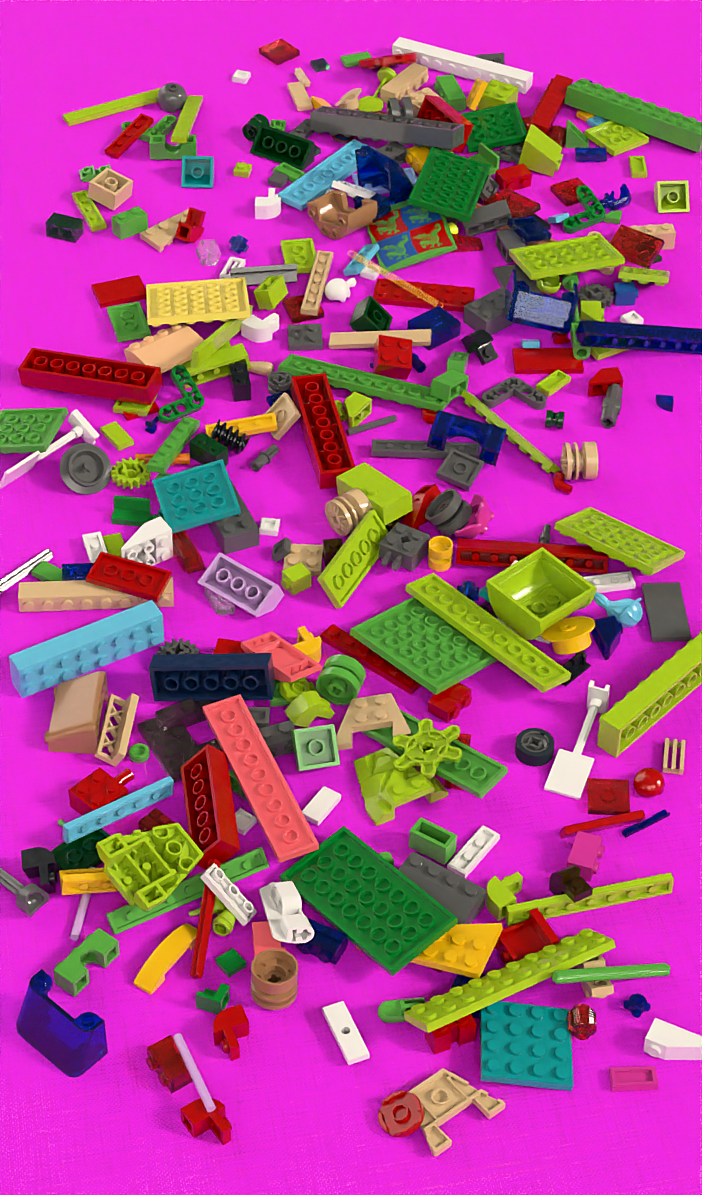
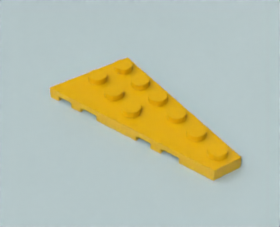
M502 923L456 924L410 963L471 978H480L503 930Z

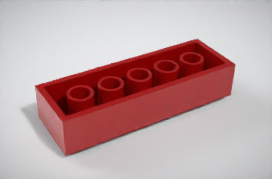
M209 744L180 767L189 836L204 853L202 859L196 865L206 870L210 859H218L220 863H223L240 850L227 756L224 752Z

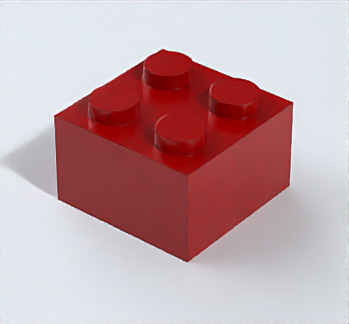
M378 335L374 345L373 374L407 380L412 369V340Z

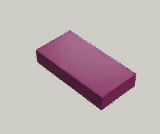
M655 1066L609 1067L612 1092L658 1090Z

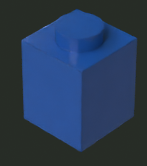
M634 282L614 283L613 300L615 306L635 305V300L638 298V288H635Z

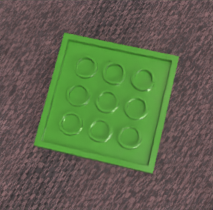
M67 407L2 409L0 411V453L24 454L36 451L40 453L46 452L69 414Z

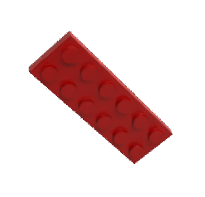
M377 278L373 298L379 304L464 312V306L474 301L475 288L406 281L410 286H415V291L418 290L417 293L420 292L419 297H425V293L429 297L431 296L432 300L434 297L437 301L435 307L430 304L428 299L424 301L418 297V294L416 296L407 291L410 290L407 286L404 289L400 287L403 286L402 284H395V280L393 282L386 278Z

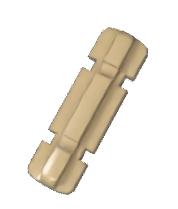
M295 68L294 74L298 80L302 81L304 88H309L311 82L302 68Z

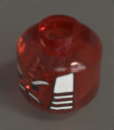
M586 1004L573 1006L567 1013L568 1032L579 1040H586L594 1035L597 1031L596 1012Z

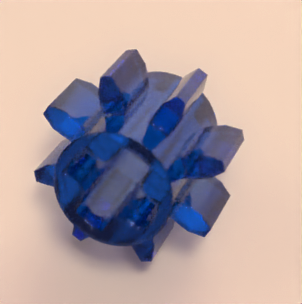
M239 234L236 237L232 236L229 240L231 244L230 249L238 254L246 252L249 248L246 244L248 240Z
M464 581L462 586H457V590L473 602L474 600H479L480 588L476 587L474 582Z

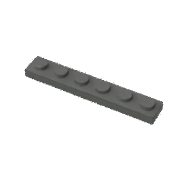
M372 439V456L445 459L450 450L454 448L479 459V443Z

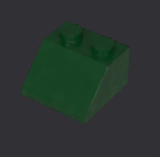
M369 295L356 304L349 325L356 332L388 331L393 317Z

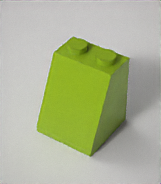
M531 124L518 165L524 164L529 170L553 177L555 171L558 172L564 155L561 154L562 147Z

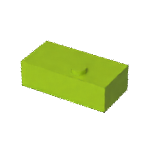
M365 462L336 477L338 495L341 496L353 488L361 490L369 499L372 508L376 511L384 526L413 511L412 492Z

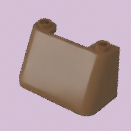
M106 671L86 674L60 682L58 687H54L55 702L49 731L45 732V743H48L49 752L95 754L97 737L100 733L99 723L103 703L107 702L108 699Z

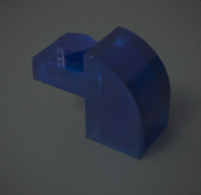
M376 193L370 198L377 201V215L372 221L384 217L391 211L388 197ZM358 195L353 198L355 209L362 207L361 200L365 198Z

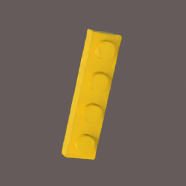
M275 412L225 421L227 423L226 429L233 426L232 432L238 429L239 436L242 433L248 436L278 430ZM217 423L205 425L206 434L211 437V433Z

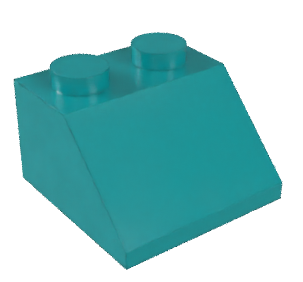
M182 156L181 187L213 188L214 157Z

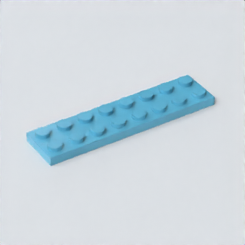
M353 139L279 192L278 197H281V202L302 211L307 207L308 202L323 196L328 189L334 188L331 187L333 180L337 182L343 181L371 161L372 151L376 149Z

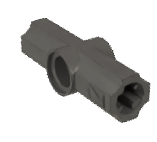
M619 384L608 386L606 397L603 400L600 424L606 429H611V427L615 426L617 415L620 414L623 388Z

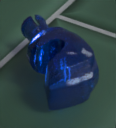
M623 183L620 187L619 199H615L614 191H611L610 195L605 193L604 199L599 202L604 209L616 211L627 207L632 198L627 185Z

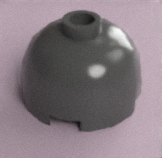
M167 83L160 88L157 103H159L162 110L175 113V110L183 109L187 100V93L181 85Z

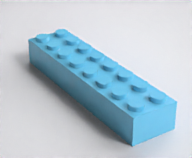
M150 600L9 655L12 684L20 696L24 698L55 686L60 682L70 680L163 643V614L153 600Z

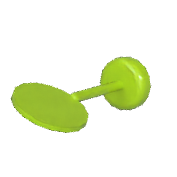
M389 67L379 69L377 78L381 84L373 96L360 98L359 107L357 108L359 111L379 113L383 109V101L377 96L381 88L397 76L393 69Z

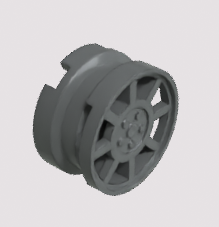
M285 371L270 373L268 376V392L276 397L282 395L280 392L290 394L291 375Z

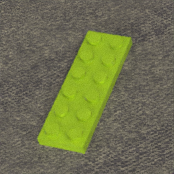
M374 509L366 513L317 579L336 609L344 606L379 558V544L389 533Z

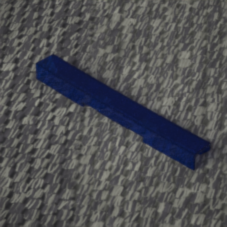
M662 810L652 817L624 829L622 834L626 838L670 816V812L667 813L666 810Z

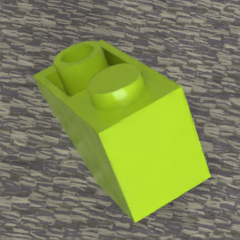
M581 300L580 320L582 323H588L589 330L596 335H601V328L605 326L604 308H601V301Z

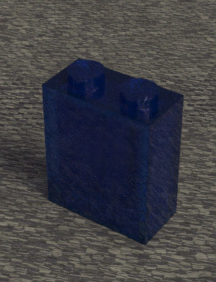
M437 306L408 320L407 330L431 329V345L423 346L430 351L460 336L461 322L443 308Z

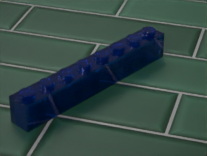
M580 320L575 333L580 346L702 355V329Z

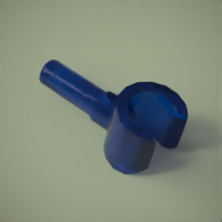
M157 416L151 422L146 421L145 425L148 426L145 429L146 432L150 434L155 433L157 429L156 423L158 422Z

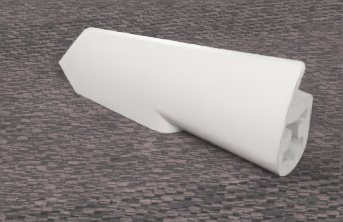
M292 881L271 882L259 889L274 939L287 943H306L314 937V930L301 910L300 894Z

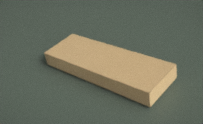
M302 81L287 83V88L297 110H312L313 105Z

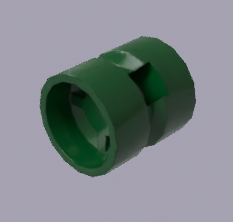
M255 114L243 126V135L249 141L254 142L260 124L269 126V121L263 114Z

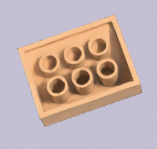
M179 323L178 325H171V328L159 330L156 335L147 336L141 342L130 344L128 348L124 349L127 362L160 367L162 374L173 369L176 365H181L191 360L192 351L204 339L188 325Z

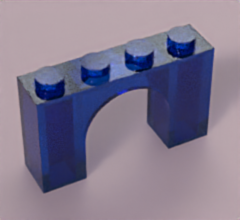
M438 410L429 434L427 447L444 451L450 438L467 437L476 441L481 446L479 460L496 466L507 429Z

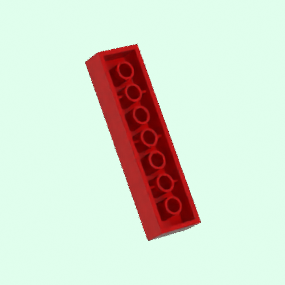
M31 348L18 368L21 385L150 406L163 384L160 367Z
M326 373L291 377V395L295 406L301 414L299 422L319 489L337 487L336 477L354 468L355 464Z

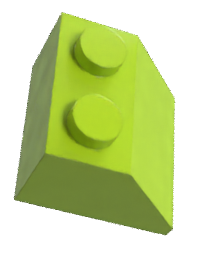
M688 180L657 181L654 184V202L658 213L690 212Z

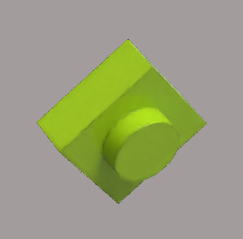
M237 162L233 170V176L249 178L252 164Z

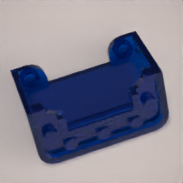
M368 145L355 150L359 186L365 187V184H371L373 188L379 185L390 191L388 203L391 205L409 199L414 186L398 162Z
M41 969L30 979L16 1022L17 1033L69 1077H79L108 1053L105 1021L93 1012H84L75 1019L48 997V992L53 985L52 978Z

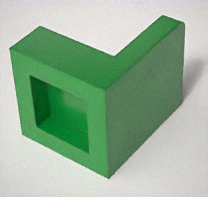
M221 983L217 992L207 988L203 993L198 991L196 994V1008L218 1015L226 1008L230 1001V986Z

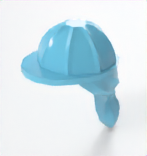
M601 593L594 595L596 604L606 609L607 616L615 620V624L628 628L633 627L641 620L643 614L641 604L639 603L642 600L641 597L637 600L626 598L610 601Z

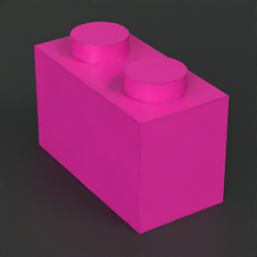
M578 831L567 861V867L570 865L580 868V876L585 881L591 882L593 874L597 875L600 865V862H597L598 858L602 859L605 846H601L603 837Z

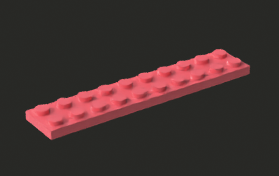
M241 694L203 706V713L222 751L226 754L227 761L278 862L281 863L318 850L319 843Z

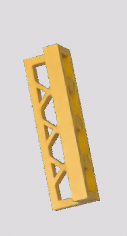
M103 868L59 871L62 895L118 891L104 873Z

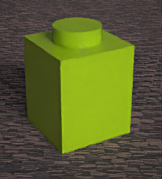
M301 562L282 571L281 585L293 596L311 587V572Z

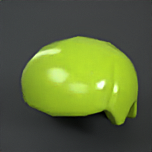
M557 275L554 278H541L536 281V286L542 293L548 295L555 294L561 286V282L559 283L560 277Z

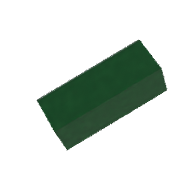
M260 124L250 153L278 163L285 162L304 171L314 162V142Z

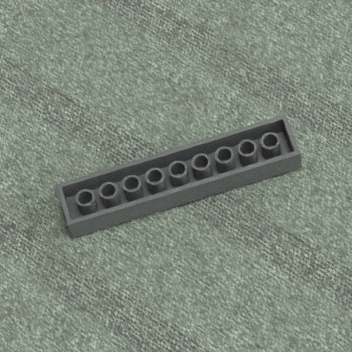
M322 106L311 111L310 130H315L316 133L329 132L330 135L343 134L344 137L358 136V139L372 138L373 141H380L382 139L386 140L387 143H395L396 141L402 145H409L411 143L416 147L426 145L429 148L440 147L445 151H452L464 143L465 124Z

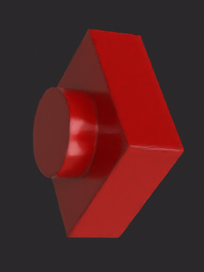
M422 409L421 417L425 423H440V412L436 411L435 413V411L430 409Z

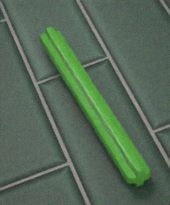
M666 963L555 970L552 980L556 984L663 977L670 975L671 968Z

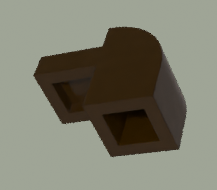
M570 865L556 871L550 876L549 890L554 895L566 894L574 903L592 895L593 888L580 876V868L575 865Z

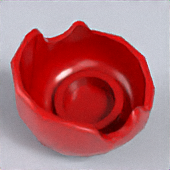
M644 768L635 775L633 785L639 795L654 797L662 794L665 780L659 770Z

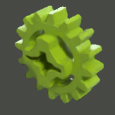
M129 457V460L123 458L122 462L117 461L116 465L112 466L111 478L113 483H116L118 487L123 485V489L130 487V490H132L134 486L140 488V484L145 486L146 481H150L151 471H147L145 460L139 461V458L132 460V457Z

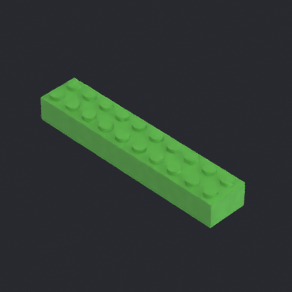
M584 78L567 87L564 104L612 120L621 125L635 128L640 132L699 153L702 151V122L697 121L696 118L683 116L680 112L669 111L668 108L658 107L654 103L644 102L641 98L630 97L627 93L616 92L613 88L602 87L601 84L591 83L588 79Z

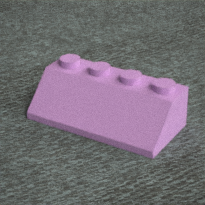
M220 552L198 581V584L255 617L273 611L284 596V593L277 584Z

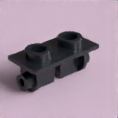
M584 651L577 652L573 658L562 666L571 673L570 680L562 683L565 687L591 666L586 662L587 654Z

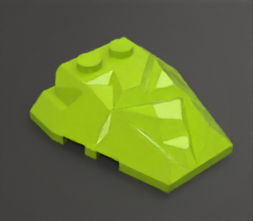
M389 747L354 760L358 783L361 786V795L365 801V810L376 827L395 819V808L422 796H425L430 804L448 796V791L436 777L426 778L421 773L420 766H412L405 771H398L394 767V760L402 755Z
M179 823L156 826L151 831L141 832L140 829L134 830L133 834L123 836L121 833H116L96 844L99 857L105 864L103 870L106 876L130 906L137 905L145 911H149L165 902L204 855Z

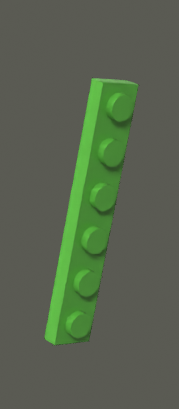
M183 417L147 463V471L164 474L200 427V420L192 417Z

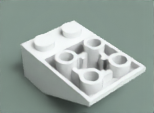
M161 517L144 523L121 548V557L150 566L172 558V529Z

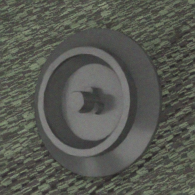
M79 443L67 449L61 458L59 467L61 478L66 486L82 495H91L101 491L106 487L111 478L112 466L109 457L101 448L90 443Z

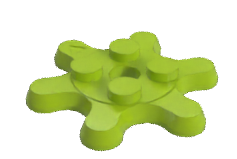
M422 719L418 723L419 730L416 734L412 736L399 734L392 740L395 747L405 750L402 756L394 760V767L398 771H405L412 766H420L421 773L426 778L435 776L436 768L440 762L446 760L458 762L462 757V750L450 745L460 735V728L457 725H450L444 730L437 731L433 728L431 719ZM429 747H432L430 750H427V751H425V752L423 751L424 749H428Z

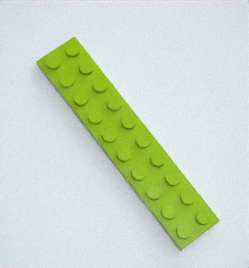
M435 573L406 584L405 591L542 693L570 680L571 673Z
M583 929L577 935L563 938L556 945L545 946L543 950L537 953L527 954L519 961L509 962L499 970L489 971L487 975L481 978L471 979L468 984L454 987L448 993L434 996L428 1002L412 1006L410 1010L403 1012L405 1021L430 1033L552 977L555 970H568L616 948L615 941L592 929Z

